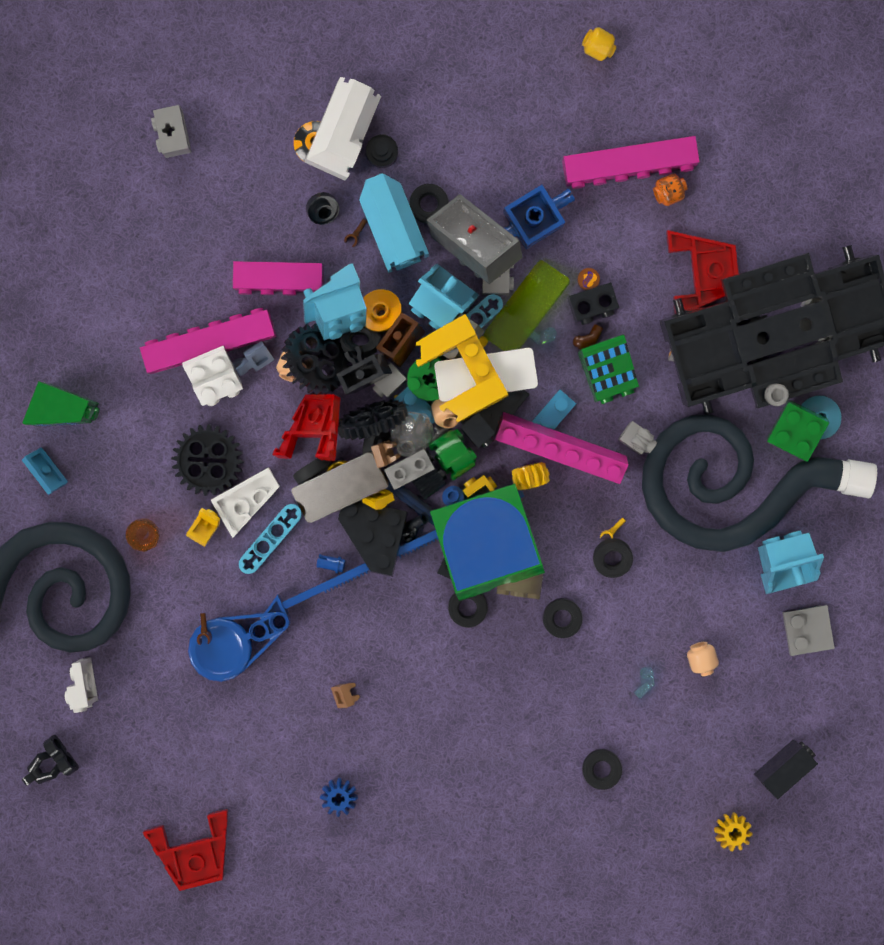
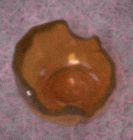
M141 518L128 525L125 536L127 543L133 549L146 552L157 546L160 533L159 528L152 520Z

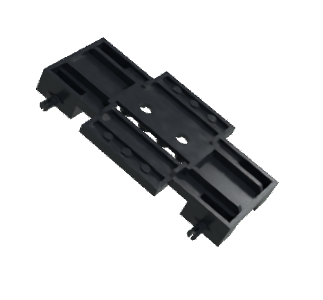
M852 245L842 247L845 261L839 265L829 267L828 270L814 274L809 253H804L721 279L726 297L725 302L689 311L684 309L682 298L673 300L676 313L671 317L659 320L664 340L669 343L680 381L677 386L683 405L691 407L702 403L704 414L707 415L714 412L710 400L751 388L756 408L771 405L765 399V390L771 384L778 383L784 385L789 392L788 399L842 383L843 379L838 360L870 351L872 362L881 361L878 348L884 346V271L880 256L868 255L855 258ZM813 298H820L819 302L788 310L742 326H736V323ZM804 318H808L811 321V328L807 331H803L800 328V321ZM762 331L766 332L769 336L765 344H759L757 341V335ZM830 336V339L747 364L748 361Z

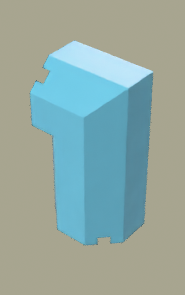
M383 173L367 179L359 201L388 273L392 272V267H395L398 271L420 262V256L422 255L425 258L429 257V252L401 183Z

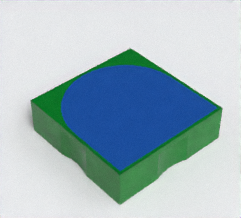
M516 484L430 511L455 594L459 601L488 592L506 583H515L545 573Z

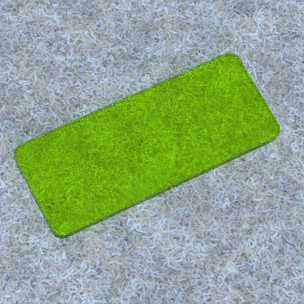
M539 260L485 330L484 337L502 351L520 349L570 284L569 278L543 260Z

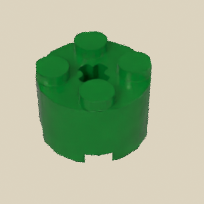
M439 356L420 367L417 366L415 361L409 368L407 385L419 399L426 401L439 399L437 380L429 381L427 375L432 373L434 374L433 378L436 379L435 363L447 360L444 356Z
M457 429L454 431L449 430L429 444L431 451L435 449L437 453L435 458L447 475L450 472L452 473L450 477L452 481L472 469L477 458L470 447H465L463 443L464 438Z

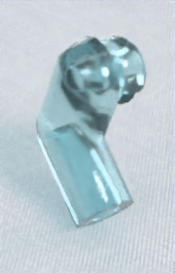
M528 326L523 336L541 346L552 343L556 339L557 331L553 327H549L546 330L537 332Z
M643 667L640 670L641 685L633 691L640 700L655 686L654 672L649 667Z

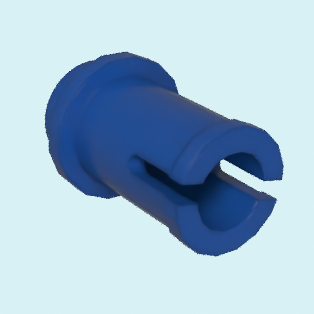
M319 554L317 568L333 570L336 574L339 572L343 573L345 559H342L341 556L335 558Z

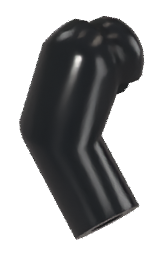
M420 514L405 523L402 536L403 542L409 543L415 540L419 527L428 522L424 514Z

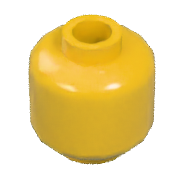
M599 27L594 30L590 29L582 42L585 54L598 61H603L607 57L611 58L616 50L614 35Z

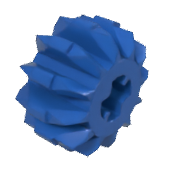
M341 778L337 779V785L333 780H329L330 787L323 786L322 790L325 793L320 795V799L325 800L322 807H330L328 814H332L333 810H336L337 817H340L341 810L344 814H349V808L354 809L356 806L353 801L358 799V795L352 794L356 791V787L352 786L348 789L350 781L347 780L342 785ZM337 793H341V797L344 796L341 802L336 801L337 798H333L336 797Z

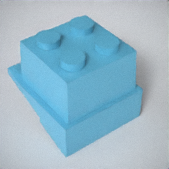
M353 263L330 277L331 281L314 293L311 288L304 290L306 297L303 300L305 325L316 321L324 340L329 338L331 340L337 339L344 333L350 331L358 332L366 326L367 308L360 291V280Z
M436 264L419 279L418 282L421 283V286L409 302V305L413 307L411 311L420 318L426 316L430 319L429 325L437 330L457 319L460 313L467 312L479 294Z
M801 530L784 535V540H780V536L762 541L763 546L758 547L764 572L761 574L766 594L819 579L821 574L820 567L824 556L823 554L817 555L809 533L802 534Z

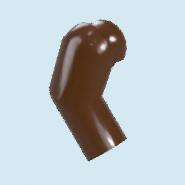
M594 324L589 335L575 336L573 345L581 350L597 344L603 328Z

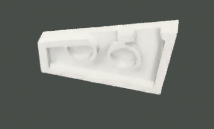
M268 467L211 499L232 538L280 485Z

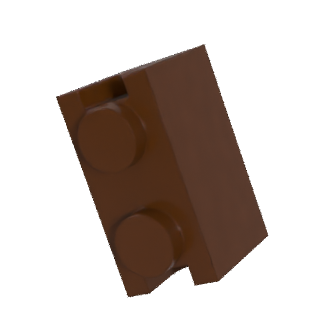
M401 312L376 349L380 354L383 353L386 359H391L398 367H401L415 348L416 342L425 334V331L417 321Z

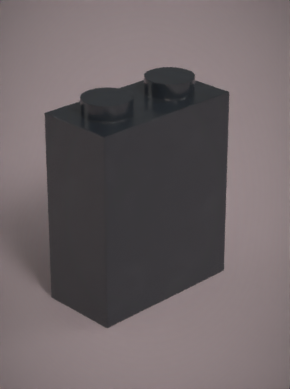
M791 740L756 771L754 775L778 800L818 765L813 759L816 755L802 741L797 743L795 740Z

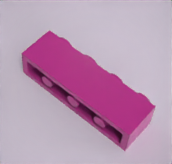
M233 261V289L239 291L241 295H252V291H261V295H274V291L283 292V295L295 296L296 292H304V290L309 288L314 293L323 286L324 266L322 263Z

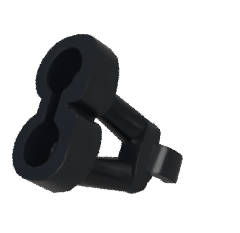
M52 735L45 740L43 746L46 751L38 753L28 765L27 770L29 774L22 778L26 786L34 780L38 784L53 780L60 771L64 775L70 776L79 769V765L71 754L66 752L67 749L58 736ZM52 757L56 765L51 771L43 773L39 768L42 761Z

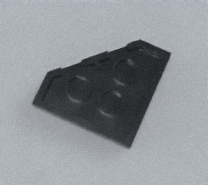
M360 501L340 509L338 520L372 573L393 577L408 512L389 507L375 510Z

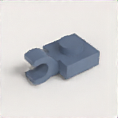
M260 341L243 352L245 358H238L232 363L238 374L242 376L251 368H254L257 372L275 359L265 344Z

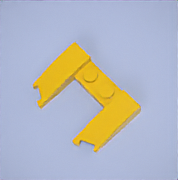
M466 314L416 342V346H421V359L416 360L418 367L457 347L469 369L476 386L439 406L443 412L449 409L458 416L457 422L508 397L502 381L491 364Z

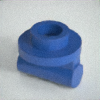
M450 486L444 490L442 499L444 504L449 506L467 500V496H464V492L459 487Z

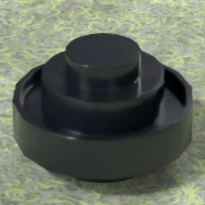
M385 134L372 137L366 146V156L369 162L378 168L391 166L398 157L396 141Z
M326 192L313 195L306 205L308 217L312 222L319 225L332 222L339 212V204L335 197Z

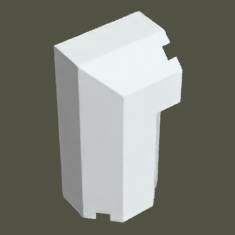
M340 77L309 149L305 163L345 181L350 174L348 172L349 168H353L363 144L362 141L381 96L379 94L374 96L375 90L359 81L350 79L346 83L344 82L345 78Z

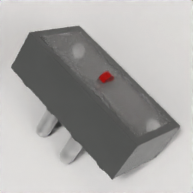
M461 194L427 219L431 237L458 258L462 266L469 267L477 278L481 277L488 284H491L523 258L520 241Z

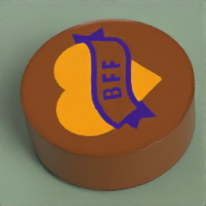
M586 268L579 273L577 282L579 287L586 291L598 286L600 276L596 270Z

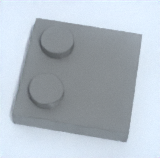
M827 605L782 612L790 656L835 649Z

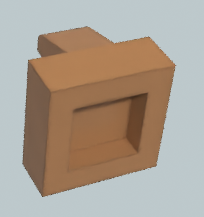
M388 440L371 447L377 468L387 466L401 457L400 454L394 455L392 447L397 446L396 442Z
M355 683L339 684L331 687L338 708H348L355 705L354 703L360 698L359 695H351L350 690L356 687Z

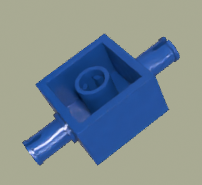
M540 185L504 207L503 213L509 221V226L504 229L514 237L519 238L527 250L564 226L565 220L559 210L574 202L575 198L573 194L570 195L571 191L568 188L556 197L551 198L543 185ZM531 213L534 216H539L536 222L535 220H530Z

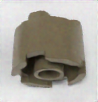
M543 574L515 583L497 586L496 594L509 595L510 592V595L526 598L527 596V598L540 599Z

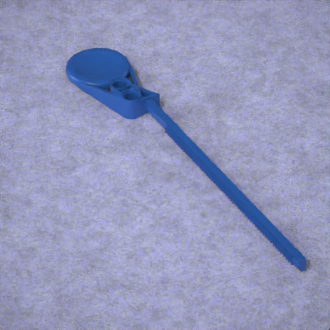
M519 490L520 498L525 497L522 490ZM436 530L400 546L398 556L401 558V555L405 556V553L409 555V551L412 552V549L416 551V547L420 549V546L423 547V544L427 545V542L431 544V540L435 542V538L438 540ZM364 563L285 601L278 594L264 613L227 616L207 620V630L212 634V641L208 644V638L202 635V644L199 645L197 637L201 634V625L196 628L190 638L188 648L192 666L198 674L208 680L223 682L234 679L247 669L289 627L291 618L287 608L323 591L327 594V589L331 592V588L334 590V586L338 588V584L342 586V582L346 584L345 581L349 583V579L353 581V577L357 579V575L359 577L360 574L364 576V572L368 574L369 568ZM280 615L285 618L286 624L284 627H278L275 624L276 616ZM260 617V620L251 625L248 633L242 625L233 621L234 619ZM256 625H262L265 628L266 633L264 636L256 635ZM269 638L270 641L251 659L252 644L250 639L260 642Z

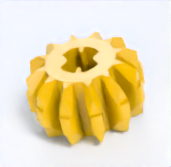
M543 462L517 467L512 471L513 484H516L517 490L531 489L547 484L550 481L549 471Z
M733 812L731 819L727 814H724V822L720 819L717 820L721 827L714 828L715 833L718 834L715 839L717 842H721L722 848L729 847V850L733 852L735 846L742 850L743 846L741 844L743 842L749 845L750 842L746 837H751L753 833L749 831L751 824L745 822L746 818L743 815L738 818L737 814ZM735 828L738 832L733 833V836H731L729 832H733Z

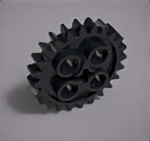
M317 323L311 327L309 324H306L303 328L300 326L290 333L289 337L284 341L286 345L281 349L286 353L281 359L287 361L283 365V368H289L290 370L287 376H294L292 383L300 382V390L306 386L307 393L315 390L316 395L322 391L324 394H327L340 387L341 383L336 374L349 368L346 364L350 361L345 357L341 343L338 342L339 338L324 340Z
M391 399L387 402L383 400L370 405L365 404V407L362 408L357 407L356 411H349V414L343 415L344 418L339 419L338 434L341 438H345V440L349 438L351 440L356 438L361 440L363 438H370L373 435L379 436L381 432L387 433L388 429H395L396 425H401L402 421H406V417H408L406 405L403 401L399 402V400L393 401Z
M210 424L207 425L206 430H204L202 425H199L198 432L194 428H190V436L183 433L182 435L185 440L176 441L180 448H173V451L178 453L177 456L171 457L172 460L177 461V464L172 466V469H179L175 477H183L180 484L188 483V491L195 487V494H199L203 490L204 496H208L209 490H211L213 495H217V488L221 492H225L224 485L232 487L233 485L230 480H238L239 478L235 473L243 471L238 467V464L244 463L243 460L238 459V456L242 455L243 452L236 450L240 443H232L235 436L228 438V430L220 433V426H216L214 431ZM197 442L202 445V452L198 455L194 454L192 450L193 445ZM219 443L225 449L221 456H217L214 452L215 446ZM207 454H209V458L227 459V463L210 462L207 466L206 462H191L188 458H206ZM195 464L201 467V474L197 477L191 473V469ZM217 465L223 468V475L220 478L215 477L213 474V469Z

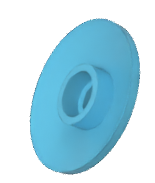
M814 396L807 399L801 405L817 414H824L825 418L829 420V425L821 439L831 437L839 429L841 411L832 399L825 396Z

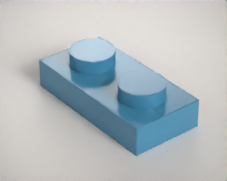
M408 387L393 400L405 403L408 417L422 432L435 422L432 407L425 400L415 396Z
M559 390L532 422L554 430L576 403Z
M42 447L22 459L23 463L48 495L68 483Z

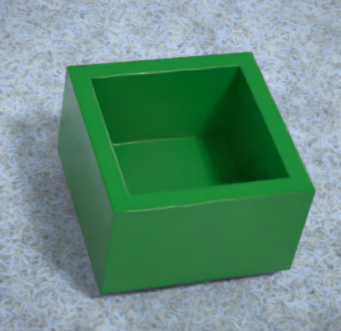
M788 399L767 437V442L808 462L829 425V420Z

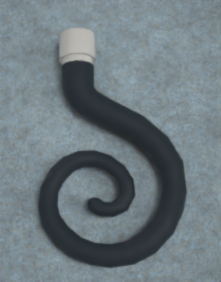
M708 414L690 415L674 422L661 432L655 440L657 444L650 453L648 452L642 474V491L647 509L663 530L678 541L693 548L727 552L752 544L776 527L795 503L813 487L841 491L845 495L871 498L877 481V465L850 459L843 461L825 457L810 458L808 462L801 461L785 474L758 509L739 523L722 529L704 528L681 516L667 498L663 486V472L667 458L674 447L687 437L698 432H710L721 435L732 445L737 453V472L732 480L722 488L715 490L707 489L701 482V476L707 470L708 462L703 458H699L691 465L687 482L690 493L703 503L719 504L735 497L744 489L752 476L754 456L752 446L743 431L729 420Z
M47 522L20 530L0 547V609L11 576L20 561L34 549L49 544H66L79 547L94 556L105 569L110 583L109 607L101 621L91 631L80 635L70 636L51 628L44 619L42 612L43 598L47 590L55 583L61 581L68 583L72 588L70 598L72 607L78 608L84 604L86 597L85 582L76 571L59 567L46 571L34 583L28 596L26 614L32 631L39 640L49 647L69 653L89 651L105 644L119 630L128 612L131 596L130 575L123 556L109 539L86 526L69 522Z

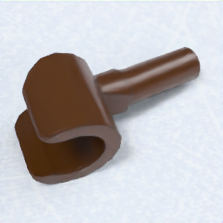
M362 219L353 234H348L345 237L344 242L347 243L349 237H354L355 243L352 247L357 246L359 243L358 236L367 221Z
M201 613V634L197 637L199 645L202 644V635L208 638V644L212 641V634L207 630L206 613Z

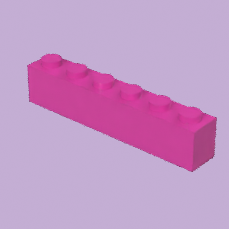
M696 136L568 155L563 157L562 163L566 186H572V189H579L585 187L586 183L592 182L594 186L606 184V180L615 179V182H624L629 180L628 177L631 176L643 179L650 177V173L659 172V175L662 176L671 174L672 170L680 169L681 172L692 171L699 163Z
M258 308L250 311L251 315L243 317L242 314L229 317L230 321L221 323V320L211 322L207 328H190L187 330V334L179 336V333L167 335L166 340L158 342V339L147 341L145 346L139 347L146 371L149 374H154L183 365L182 363L221 346H224L226 352L275 338L277 335L270 312L263 310V308Z
M505 412L502 413L495 431V440L618 484L621 483L628 467L626 455Z

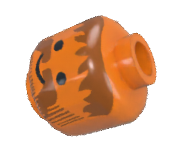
M670 174L658 179L655 187H653L657 202L659 204L662 203L664 206H670L682 201L685 198V191L688 190L684 178H679L676 174Z

